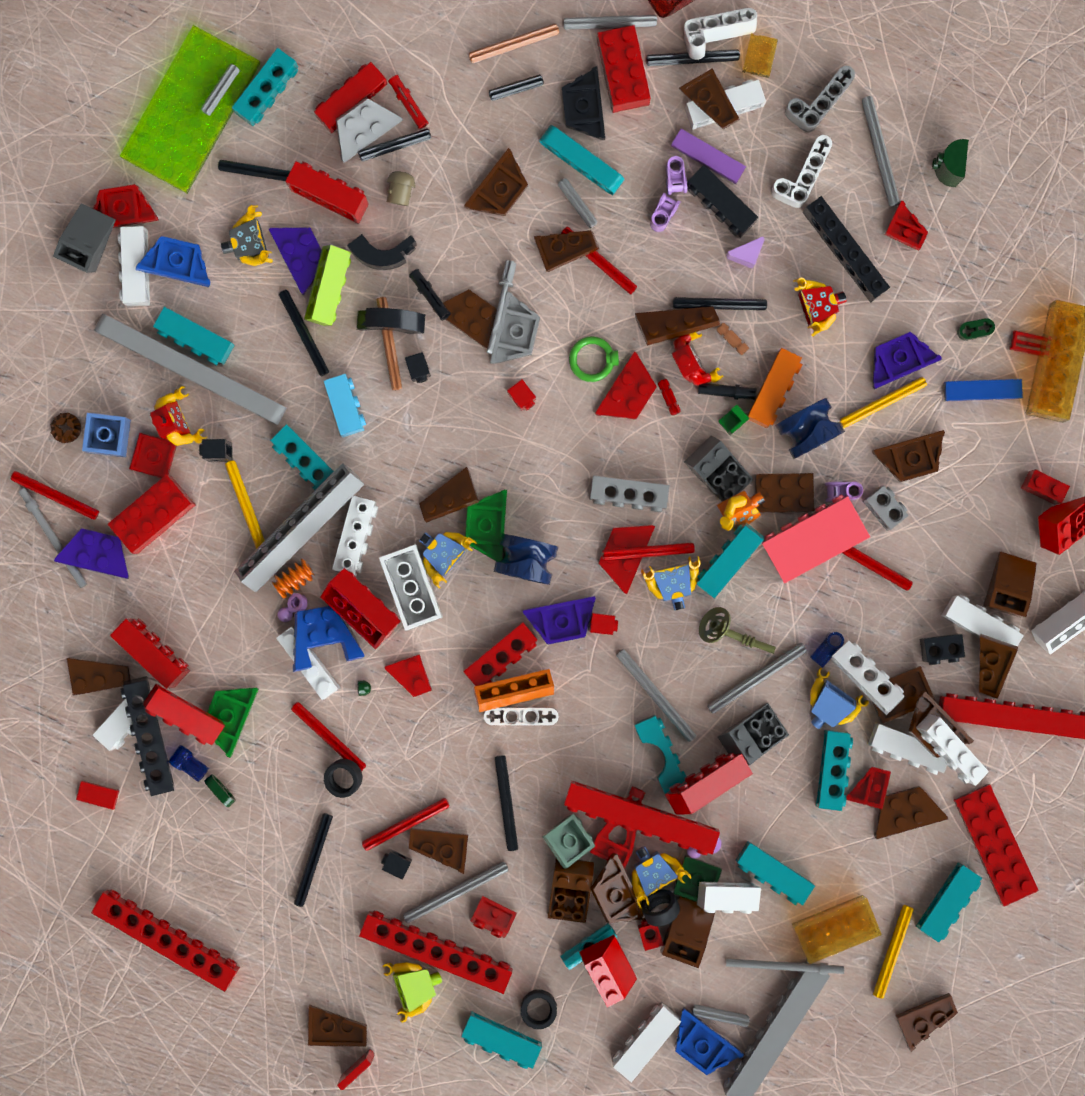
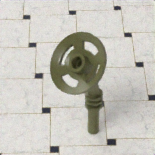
M715 607L709 610L700 622L699 636L707 643L717 642L725 635L740 641L742 645H750V648L756 647L772 654L775 652V646L756 640L755 637L751 638V635H742L729 629L731 617L729 612L723 607ZM723 613V614H725V615H724V617H723V616H720V615H719V616H716V614ZM711 620L709 630L705 631L708 621Z

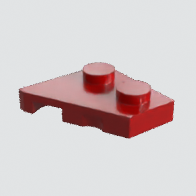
M901 200L885 235L919 251L928 231L918 222L917 217L907 209L905 202Z
M420 654L385 666V670L413 697L432 691Z
M871 767L846 796V800L883 809L891 771Z

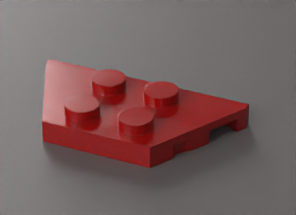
M136 184L102 189L98 192L97 202L93 209L116 219L113 228L159 221L156 213Z
M636 352L632 354L598 407L595 415L634 420L638 418L657 386Z
M655 526L613 528L605 549L647 546ZM601 556L598 564L619 586L623 593L628 594L642 557L603 560Z

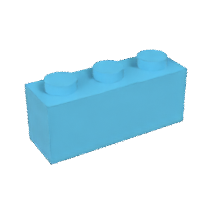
M346 374L324 380L340 435L346 437L365 431L363 427L366 425L365 418L358 411V407H361L358 397L354 396L352 389H355L352 378H348Z

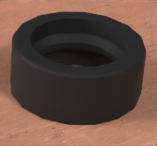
M339 759L326 769L323 781L329 793L335 797L346 798L359 789L362 784L363 775L355 762L349 759ZM337 768H343L352 775L353 784L350 788H342L335 782L333 773Z
M660 889L647 897L649 905L646 900L641 902L643 915L647 923L652 926L667 925L675 920L680 912L677 899L670 890ZM660 904H669L664 910L651 912Z
M533 990L521 1002V1017L524 1023L533 1029L549 1027L557 1016L556 1001L547 991ZM542 998L549 1003L550 1013L546 1019L536 1021L529 1016L527 1007L533 999Z

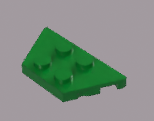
M507 490L487 496L479 500V503L467 507L465 537L475 540L477 544L473 542L470 546L494 561H501L503 556V546L500 545V541L505 529Z
M257 687L216 691L207 713L222 720L225 725L215 743L219 745L229 758L234 753L259 691Z

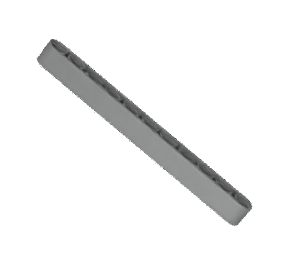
M102 314L94 329L95 332L276 425L279 424L287 409L275 401L105 314Z

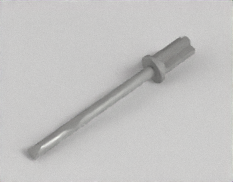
M506 260L502 279L499 281L502 291L487 353L490 354L493 352L508 287H513L514 285L512 281L517 264L514 261Z

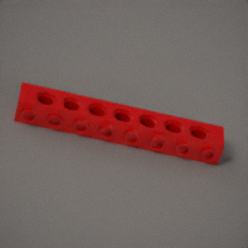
M111 889L102 893L91 912L93 915L225 992L229 988L240 969L234 960L230 958L225 959L220 956V952L204 947V943L200 940L187 937L185 931L172 928L168 921L155 918L151 911L138 908L134 901L121 898V894ZM114 905H118L120 907V914L114 912ZM130 915L137 917L138 921L136 924L130 921ZM147 924L154 927V933L147 931ZM164 934H167V935L170 936V938H171V942H170V943H166V942L163 940V935H164ZM180 944L187 946V953L180 951ZM196 954H201L204 957L203 963L197 961ZM213 964H218L221 967V972H215Z
M375 910L373 912L369 911L359 935L361 938L502 994L505 993L513 972L510 964L504 961H499L498 963L493 961L489 955L474 953V950L464 946L460 948L456 946L454 941L448 939L445 941L440 940L438 935L427 932L425 934L420 932V928L414 925L405 926L401 920L391 918L390 920L385 918L383 913ZM385 925L388 928V932L385 934L380 933L378 926ZM403 932L406 935V939L403 941L398 940L396 933ZM416 939H421L424 942L422 948H417L414 945ZM438 946L442 949V953L435 955L432 952V948ZM458 954L460 960L453 962L450 960V955ZM476 961L478 968L470 969L468 963ZM493 968L496 970V975L488 976L486 970Z

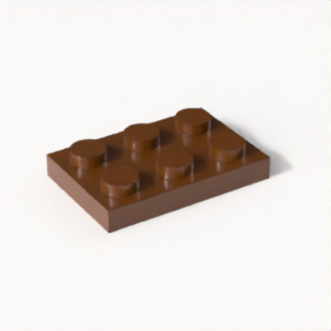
M814 473L755 475L756 494L760 492L766 502L757 507L760 513L815 511Z
M918 666L889 679L893 685L897 684L901 687L905 697L887 715L873 701L872 703L881 724L913 712L921 690L925 691L934 701L935 698L922 667ZM878 687L880 694L885 695L888 693L886 687Z

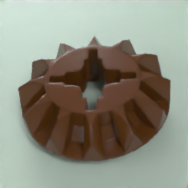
M60 413L53 418L50 424V433L55 440L61 443H71L81 433L79 419L70 413ZM67 422V426L73 428V430L69 429L66 430L65 433H63V430L59 428V426L65 425V423Z

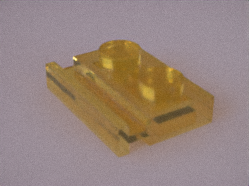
M751 33L742 72L769 78L778 39L761 35L756 36Z

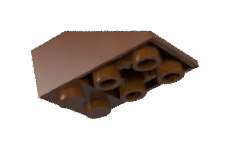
M999 551L983 606L1016 617H1027L1032 600L1037 563Z
M557 858L555 859L548 918L586 923L594 862L577 860L571 866L564 869Z
M679 896L677 902L680 906V912L677 918L669 924L663 941L664 946H661L660 952L663 956L699 968L715 913L704 912L697 905L696 901Z

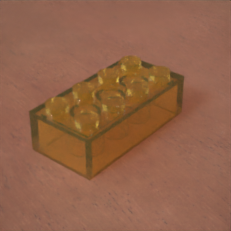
M864 895L792 923L805 959L809 964L882 935L868 899Z

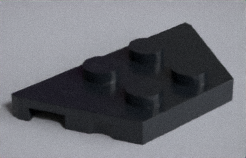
M595 66L588 73L577 77L575 81L562 87L565 125L572 130L605 140L598 67Z

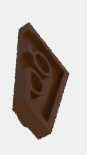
M713 68L679 87L681 92L723 130L740 120Z
M980 634L979 693L998 699L1018 651V646Z
M67 658L73 696L123 687L124 681L131 680L128 666Z
M947 993L897 1014L896 1018L910 1052L915 1050L916 1045L922 1040L928 1039L930 1037L929 1034L935 1029L941 1028L958 1012L950 993Z

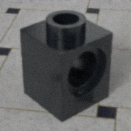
M423 352L405 357L413 382L416 381L417 384L423 383L428 380V377H431Z
M391 850L389 854L385 853L381 864L384 865L382 870L403 880L412 859Z

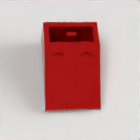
M1085 496L1052 506L1038 516L1041 548L1060 555L1085 535Z

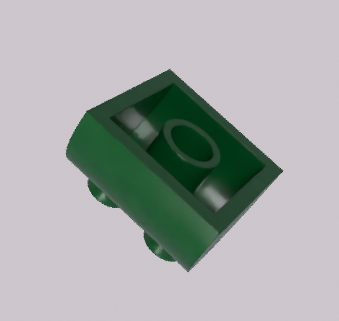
M969 139L953 141L942 153L938 152L937 158H933L932 169H935L937 178L944 185L956 187L965 178Z

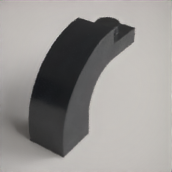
M361 234L347 246L355 258L365 266L376 270H391L407 263L404 255H410L414 252L417 243L412 235H410L390 250H379L374 248Z
M366 308V310L358 311L356 330H392L407 334H423L426 314L402 309Z

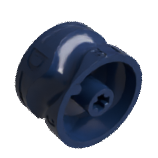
M827 398L804 408L775 425L780 435L786 434L791 437L793 443L789 452L793 459L804 455L845 432L840 422H832L829 419L828 412L832 406Z
M502 534L500 545L506 550V555L501 561L495 562L493 572L550 585L552 573L548 571L547 563L557 557L559 547L532 539Z

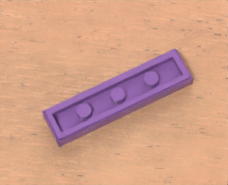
M680 129L671 144V147L705 165L734 184L738 182L746 168L743 164L683 129Z

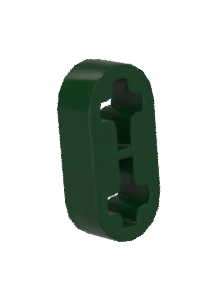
M989 318L966 322L958 328L957 334L964 341L986 337L994 332L995 324ZM984 323L990 327L987 332L985 329L979 330L978 328L983 326ZM965 327H967L968 330L974 329V331L969 333L968 336L966 333L963 334L962 332L965 329Z
M211 774L204 780L207 787L227 808L236 801L230 791L215 775Z

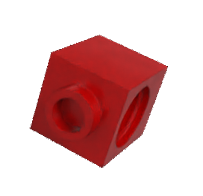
M523 379L507 390L508 395L521 411L523 409L527 411L535 405L536 396Z
M592 613L590 632L613 635L614 631L617 632L618 620H615V616Z
M642 920L641 924L637 925L645 951L664 946L658 926H652L646 920ZM648 929L655 931V935L651 938L645 936V932Z

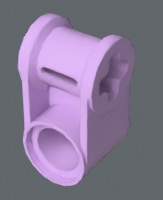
M673 156L666 165L667 194L671 195L674 192L687 193L684 161L678 156ZM677 163L680 169L674 171L670 168V164Z
M663 193L650 221L651 228L656 232L665 230L681 201H675L667 197L666 193ZM662 218L664 223L657 224L655 219Z
M858 482L825 483L828 497L826 502H833L832 499L841 494L843 497L847 495L850 500H856L863 494V487ZM850 486L858 489L857 496L849 494Z

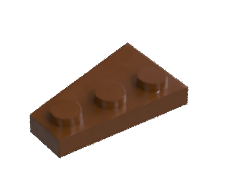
M591 230L534 236L547 272L599 249L595 235Z
M468 467L464 468L419 503L426 523L479 503Z
M411 828L409 849L464 874L469 834Z
M309 1005L308 1046L366 1047L367 1025Z

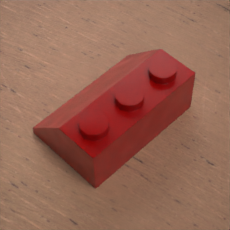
M612 935L579 952L584 966L607 1008L624 1000L637 980L615 935Z

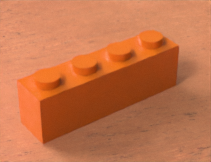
M783 348L778 351L747 415L750 421L764 428L774 425L778 417L775 413L778 407L782 408L786 400L783 396L786 390H791L794 384L792 380L794 374L798 375L803 364L800 361L802 357Z
M550 669L475 686L474 692L478 710L483 712L554 695V684Z

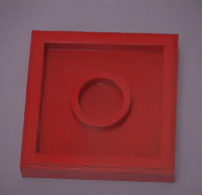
M139 433L129 469L163 478L166 474L169 475L177 446L169 440Z
M371 1049L341 1075L337 1084L340 1090H344L371 1065L375 1056Z

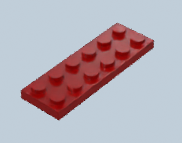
M987 784L954 799L1001 905L1005 907L1038 892V887L991 785Z

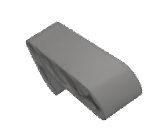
M850 66L841 67L811 106L799 98L789 101L785 110L786 117L805 132L815 130L852 83L855 77L853 68ZM846 75L848 78H846L841 84V78ZM829 89H835L837 95H832ZM817 104H824L826 109H819ZM790 107H797L799 109V112H792ZM811 118L814 124H808L805 119Z

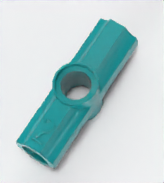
M607 923L591 935L584 937L578 944L564 952L560 957L566 967L571 970L583 962L579 952L584 950L583 946L585 943L591 942L596 944L612 935H615L616 938L618 936L611 925Z

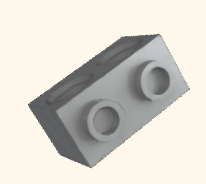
M882 486L866 498L863 503L886 531H889L909 515L906 513L907 508L901 502L898 503L894 498V492L889 487ZM878 495L884 496L885 503L883 505L877 502ZM891 509L897 512L895 520L889 517Z

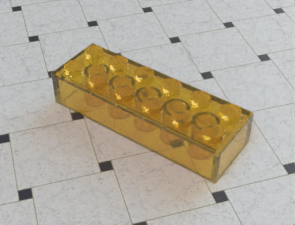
M1055 300L1049 304L1026 415L1064 423L1069 421L1085 352V306Z

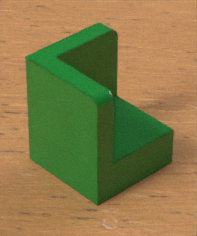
M736 405L719 420V424L731 436L750 418Z

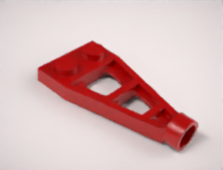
M632 786L626 798L633 800L632 796H634L638 800L633 801L642 803L646 792ZM616 822L615 825L606 823L594 840L595 847L590 850V853L607 861L611 854L615 853L625 869L633 852L637 829L633 831L626 829L625 843L618 844L609 839V834L614 827H622V824Z

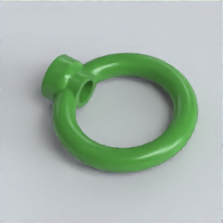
M590 336L582 338L575 343L570 351L569 364L572 372L579 379L587 382H596L607 377L613 366H619L618 350H613L602 338ZM596 344L604 349L606 353V366L601 372L586 374L578 367L577 354L585 345Z

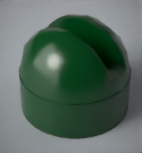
M364 680L358 681V696L368 695L371 691L370 683Z

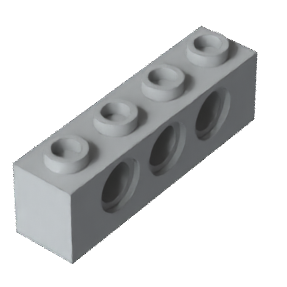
M593 476L590 500H594L593 504L605 505V502H610L615 507H624V504L632 505V509L643 510V507H650V511L662 512V509L667 508L670 485ZM608 487L614 488L616 491L615 496H606L605 489ZM632 490L635 494L634 498L631 500L626 499L624 491ZM651 492L654 497L653 501L646 502L643 499V494Z

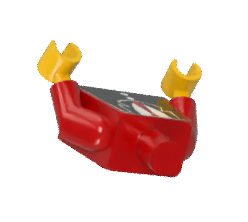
M696 332L675 339L672 356L681 374L687 381L692 382L694 385H701L711 381L716 383L723 378V375L717 374L720 368H715L710 373L706 372L690 342L702 336V333L698 335Z

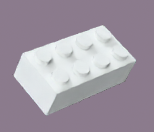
M417 545L379 558L405 631L443 618Z

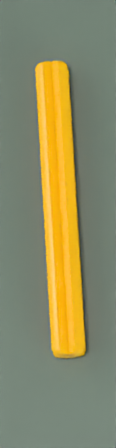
M920 377L841 418V425L843 428H846L925 387L927 383L924 377Z
M232 460L225 463L257 549L265 539L237 464Z
M908 905L902 906L873 992V995L877 998L883 999L903 943L913 913V908Z

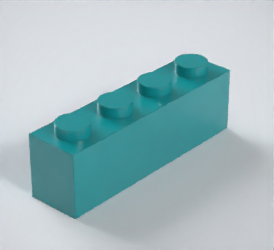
M163 307L153 326L158 330L157 334L166 339L168 336L174 338L175 344L183 348L185 345L189 346L192 353L198 356L204 354L208 357L207 361L218 365V363L224 365L235 346L232 342L166 307Z
M748 523L744 526L741 524L733 533L736 536L732 541L728 539L721 547L723 549L719 556L715 554L709 561L711 566L707 570L703 569L698 575L697 585L714 599L764 541V536Z
M747 841L736 858V862L739 863L738 868L746 873L751 871L755 874L754 878L762 884L765 881L772 885L770 889L779 895L783 892L788 896L786 899L794 905H797V903L804 905L815 888L812 882L749 841Z
M958 862L916 924V927L937 942L944 940L949 933L948 929L951 924H955L959 919L961 909L969 904V897L973 891L976 892L979 889L982 877Z
M471 1011L461 1035L466 1043L471 1045L478 1044L482 1046L484 1051L500 1054L499 1057L506 1061H510V1059L516 1061L517 1065L524 1069H528V1067L533 1069L542 1049V1042Z

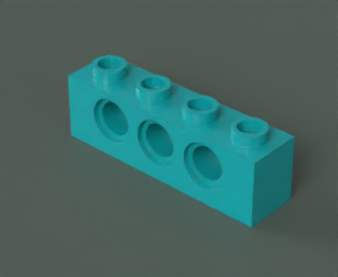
M277 48L232 106L234 113L251 126H254L256 123L258 124L262 120L266 109L273 106L275 97L285 90L288 80L296 76L298 72L297 62ZM276 71H283L282 75L278 77L274 76V73ZM265 86H271L269 91H262ZM255 100H259V101H260V103H259L258 106H256V107H252V106H251V103H252L253 101H255Z
M287 424L270 440L274 444L272 448L279 455L283 453L287 457L285 461L292 468L296 466L301 471L299 475L306 482L310 480L314 484L312 487L314 490L334 472ZM292 443L296 444V451L288 453V446ZM309 457V465L302 467V458ZM318 470L323 471V478L321 480H315L314 474Z
M824 730L816 807L842 811V807L846 805L844 790L845 787H848L849 782L846 772L851 764V757L848 755L849 749H852L853 737H851L850 733ZM836 746H840L842 749L839 756H834L833 749ZM838 765L839 773L832 775L831 768ZM831 785H836L837 792L833 795H830L828 791L829 787Z

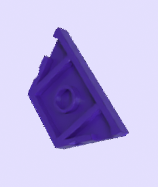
M270 228L269 231L301 294L304 295L311 283L314 282L322 252L311 228Z
M912 332L874 348L873 389L875 390L942 360V357L939 354H935L924 342L919 341L918 337Z
M81 528L54 559V562L129 579L122 543L116 536Z
M593 596L523 610V614L547 645L584 638L596 598Z

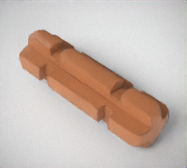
M722 323L717 328V332L721 336L724 335L723 338L733 348L736 347V351L740 355L748 351L749 346L745 342L742 343V339L732 330H729L725 323Z

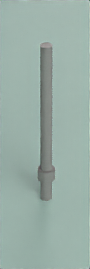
M26 488L21 489L19 493L26 503L27 510L32 512L59 554L64 547L40 512L36 500L31 498ZM66 565L79 587L86 586L87 583L75 566Z
M726 959L727 967L820 972L821 975H828V973L844 974V966L829 965V963L822 962L820 964Z

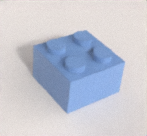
M87 413L82 451L91 454L126 458L131 420L120 416Z

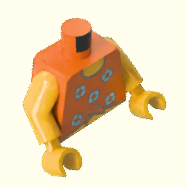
M742 491L719 503L717 507L723 515L720 519L721 527L727 531L733 528L735 531L740 524L744 526L746 523L750 524L761 515L757 507L766 502L762 494L758 492L749 497L745 491Z

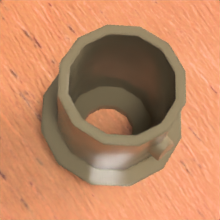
M401 171L392 172L386 181L389 183L386 202L409 206L411 190L415 188V180L409 173Z

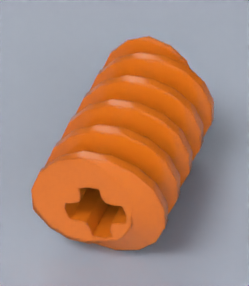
M301 559V566L294 563L295 570L288 567L289 574L282 571L283 578H279L276 575V582L272 581L282 598H287L286 592L293 594V588L299 590V583L305 586V579L310 582L313 581L312 575L315 576V574L304 559Z

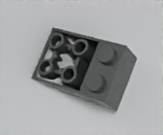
M81 203L59 238L53 257L86 273L96 272L116 219Z
M710 436L684 461L689 469L722 502L740 493L753 480L726 446L713 436Z
M766 703L719 735L718 739L728 754H742L749 766L789 736L769 703Z

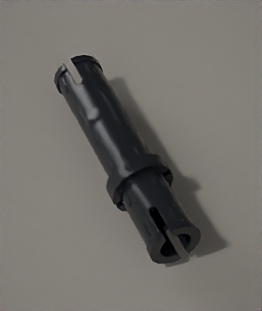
M419 269L412 271L409 277L418 287L417 291L423 294L441 321L447 319L451 312L448 311L432 289L430 281H426Z
M705 383L699 385L698 394L733 397L734 400H738V398L755 400L757 388L740 387L738 384L729 386Z

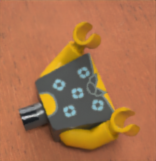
M250 205L247 212L229 231L231 241L221 243L223 254L234 252L238 260L251 266L273 262V259L268 258L272 252L267 251L260 222L257 218L254 219L262 215L261 212H255L258 205Z

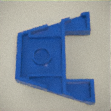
M330 606L298 611L295 614L293 672L307 670L312 667L307 650L310 648L341 643L346 662L364 657L363 651L347 626Z

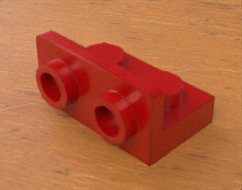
M482 896L470 921L479 929L485 928L491 931V934L497 938H505L517 913Z

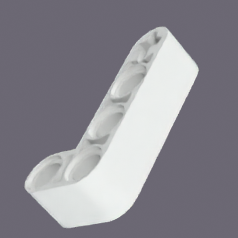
M744 8L687 20L684 24V41L689 57L695 60L702 59L705 56V43L754 33L757 28V12L752 8Z
M821 135L815 140L795 183L784 178L776 180L771 190L772 196L775 199L795 208L803 206L832 147L830 137ZM820 144H824L822 152L818 153ZM810 160H816L819 166H812ZM802 177H808L811 183H804ZM783 186L786 192L780 193L776 187ZM794 194H800L803 200H796Z

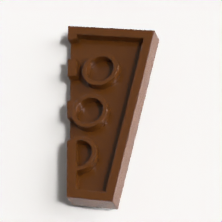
M714 307L635 313V319L647 346L720 325V319Z

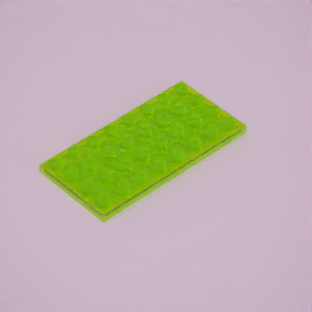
M193 25L121 152L120 158L188 194L234 112L232 106L248 87L260 65V61ZM229 65H235L239 68V73L211 115H206L202 112L201 107Z

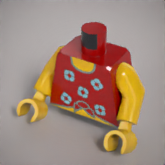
M802 277L793 280V282H797L799 285L794 290H801L798 293V297L808 324L807 328L814 330L811 336L827 330L836 320V314L839 312L838 305L847 302L845 293L842 291L834 294L831 286H826L824 283L812 280H805Z
M185 386L176 389L174 394L169 393L157 399L154 406L155 411L150 413L152 424L156 427L159 436L162 439L169 440L176 446L193 443V441L202 443V439L207 438V436H200L205 431L204 429H199L194 435L191 434L180 406L176 399L182 400L189 395V393L186 395L181 393Z

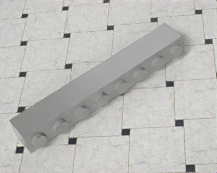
M342 463L234 571L239 580L257 592L359 491L364 483L358 475Z
M808 959L805 962L806 964H814ZM797 971L798 975L788 983V990L785 995L779 997L775 1011H771L768 1014L766 1025L757 1031L755 1042L747 1047L745 1051L746 1056L736 1064L734 1068L735 1073L725 1081L723 1087L726 1096H754L829 979V974L821 975L820 972Z

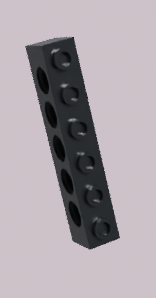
M820 196L805 208L803 214L869 302L872 303L884 294L890 286L824 198Z
M145 676L124 681L123 688H120L122 698L127 700L128 706L125 707L127 718L131 717L133 724L130 725L132 737L136 736L137 743L134 745L136 754L141 755L142 761L139 762L141 773L146 775V780H144L145 790L150 791L151 796L174 791V782L157 715L156 717L149 715L143 705L151 691L148 678ZM135 696H141L143 698V702L140 704H136L133 702L132 698ZM144 714L148 717V720L140 722L137 720V717ZM144 733H150L153 737L150 740H144L141 736ZM150 751H153L157 754V756L153 759H150L146 756V754ZM153 770H159L162 774L158 777H154L151 775V772Z

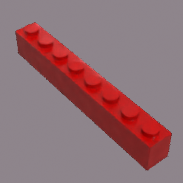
M946 693V697L940 696L939 706L955 722L1085 739V712L1080 711V715L1072 714L1073 710L1068 709L1054 712L1053 707L1042 706L1041 710L1034 709L1035 705L1023 703L1022 707L1015 706V702L1003 701V704H996V700L984 698V702L977 701V697L965 696V699H959L957 694Z
M571 780L564 801V805L572 812L580 810L586 812L585 815L590 818L596 819L598 816L604 818V822L615 825L616 822L622 824L624 829L630 831L637 829L641 831L642 835L648 837L655 835L660 837L659 840L670 843L673 841L678 843V846L681 848L689 849L691 847L697 849V853L706 856L708 853L713 855L720 835V831L717 828Z

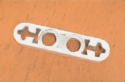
M500 707L487 710L484 713V720L489 725H554L559 718L558 712L554 708ZM500 710H504V722H500L501 718H495L494 722L487 718L491 711H494L496 715H501ZM528 711H533L537 717L535 721L528 722L525 714ZM538 711H543L542 715H547L548 711H552V714L556 715V717L552 719V722H548L547 718H542L543 722H538ZM507 712H516L517 719L514 722H509L506 719Z

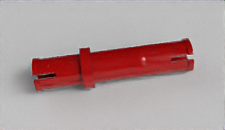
M398 75L391 77L388 82L397 94L396 98L401 100L409 115L418 126V129L425 128L429 122L410 95L411 91L404 86ZM399 88H401V90H402V92L404 93V95L406 96L407 100L405 99V97L403 96V94L401 93V91L399 90ZM410 105H412V107H413V109L415 110V112L417 113L418 117L415 115V113H414V111L412 110V108L410 107Z

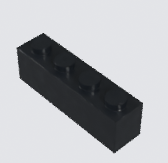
M705 165L688 180L687 190L694 197L698 196L702 200L701 204L706 209H711L718 221L721 223L725 222L733 235H738L741 238L757 222L759 217Z

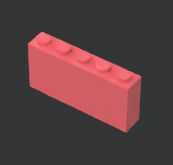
M841 494L832 499L833 503L827 506L822 504L815 508L816 512L808 515L806 513L797 518L798 522L794 524L789 522L783 525L780 532L776 534L771 532L764 536L765 540L762 544L784 584L870 538L847 495L843 497Z

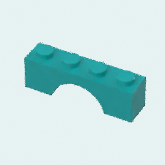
M653 715L635 723L634 726L641 742L658 746L664 754V768L657 778L664 794L670 791L669 788L685 781L686 774L684 771L680 772L678 767L680 760L676 753L672 754L670 747L673 745L669 736H664L662 729L665 727L661 718L657 719Z

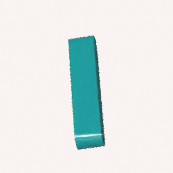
M550 125L539 139L540 144L611 195L615 194L625 180L620 173L553 125Z

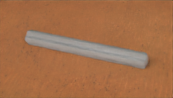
M656 15L564 18V29L621 28L635 25V27H651L657 25Z

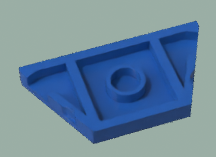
M161 236L136 266L137 271L201 286H210V279H208L201 249L197 244Z
M682 1009L675 1051L692 1065L708 1075L717 1068H722L728 1065L729 1062L744 1056V1053L688 1010Z

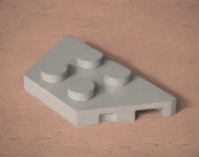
M366 97L336 119L341 160L345 163L356 155L358 151L363 150L403 121V119Z
M508 291L491 357V364L532 355L540 316L531 311L523 302H520Z

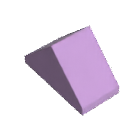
M764 237L728 251L727 259L753 269L764 243Z

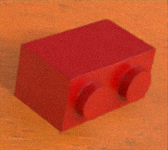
M1036 469L1028 472L1021 486V489L1054 505L1062 504L1070 488L1069 485Z

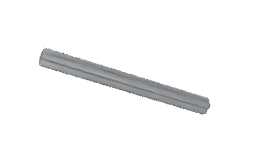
M868 96L862 99V104L890 207L899 205L900 200L873 97Z
M799 643L708 704L710 712L716 713L806 653L805 646Z
M624 649L616 654L618 659L688 742L695 739L696 734Z
M501 862L405 912L403 915L405 921L410 923L508 872V866L505 862Z

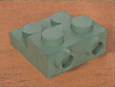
M574 814L567 816L554 826L552 830L542 836L564 869L571 866L595 847L592 836L584 830L581 820Z

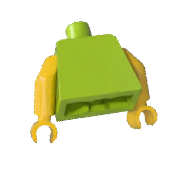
M409 962L396 963L394 965L392 963L384 964L382 967L388 966L390 968V972L383 973L385 976L393 972L396 973L393 974V978L403 1008L399 1009L397 1015L401 1013L405 1015V1017L400 1019V1022H405L408 1016L413 1017L424 1013L432 1002V998L436 995L433 986L442 983L439 972L429 975L427 969L422 968L419 964Z

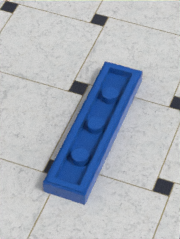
M1022 379L944 382L945 401L1023 398Z

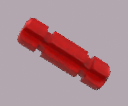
M663 379L659 381L658 386L662 390L667 406H669L670 414L672 416L679 414L681 410L679 405L676 404L677 400L672 389L669 388L668 380Z

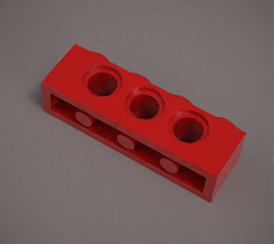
M523 622L463 672L475 686L492 683L491 678L495 675L500 677L507 671L506 666L509 663L513 665L522 658L521 653L525 650L529 653L537 646L535 642L538 639ZM513 640H521L523 645L520 650L512 648L511 643ZM501 651L505 652L508 656L507 661L503 663L499 662L496 658L498 652ZM484 664L492 666L493 671L491 674L486 675L482 672Z

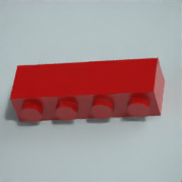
M372 62L362 65L354 77L351 76L346 79L344 85L339 90L335 89L330 94L328 100L322 101L316 106L314 113L317 119L332 134L337 129V118L366 97L372 99L388 85L387 80Z
M158 684L154 685L143 702L145 711L153 717H156V715L160 716L167 725L173 726L174 724L178 726L179 731L188 736L189 734L196 736L195 739L204 745L206 743L213 745L225 727L222 720Z

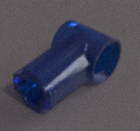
M829 632L810 658L823 668L837 650L843 646V635L839 632ZM833 635H837L840 639L839 644L836 646L830 643V638Z
M179 745L168 762L176 769L183 770L197 782H200L209 768L196 759L189 749Z

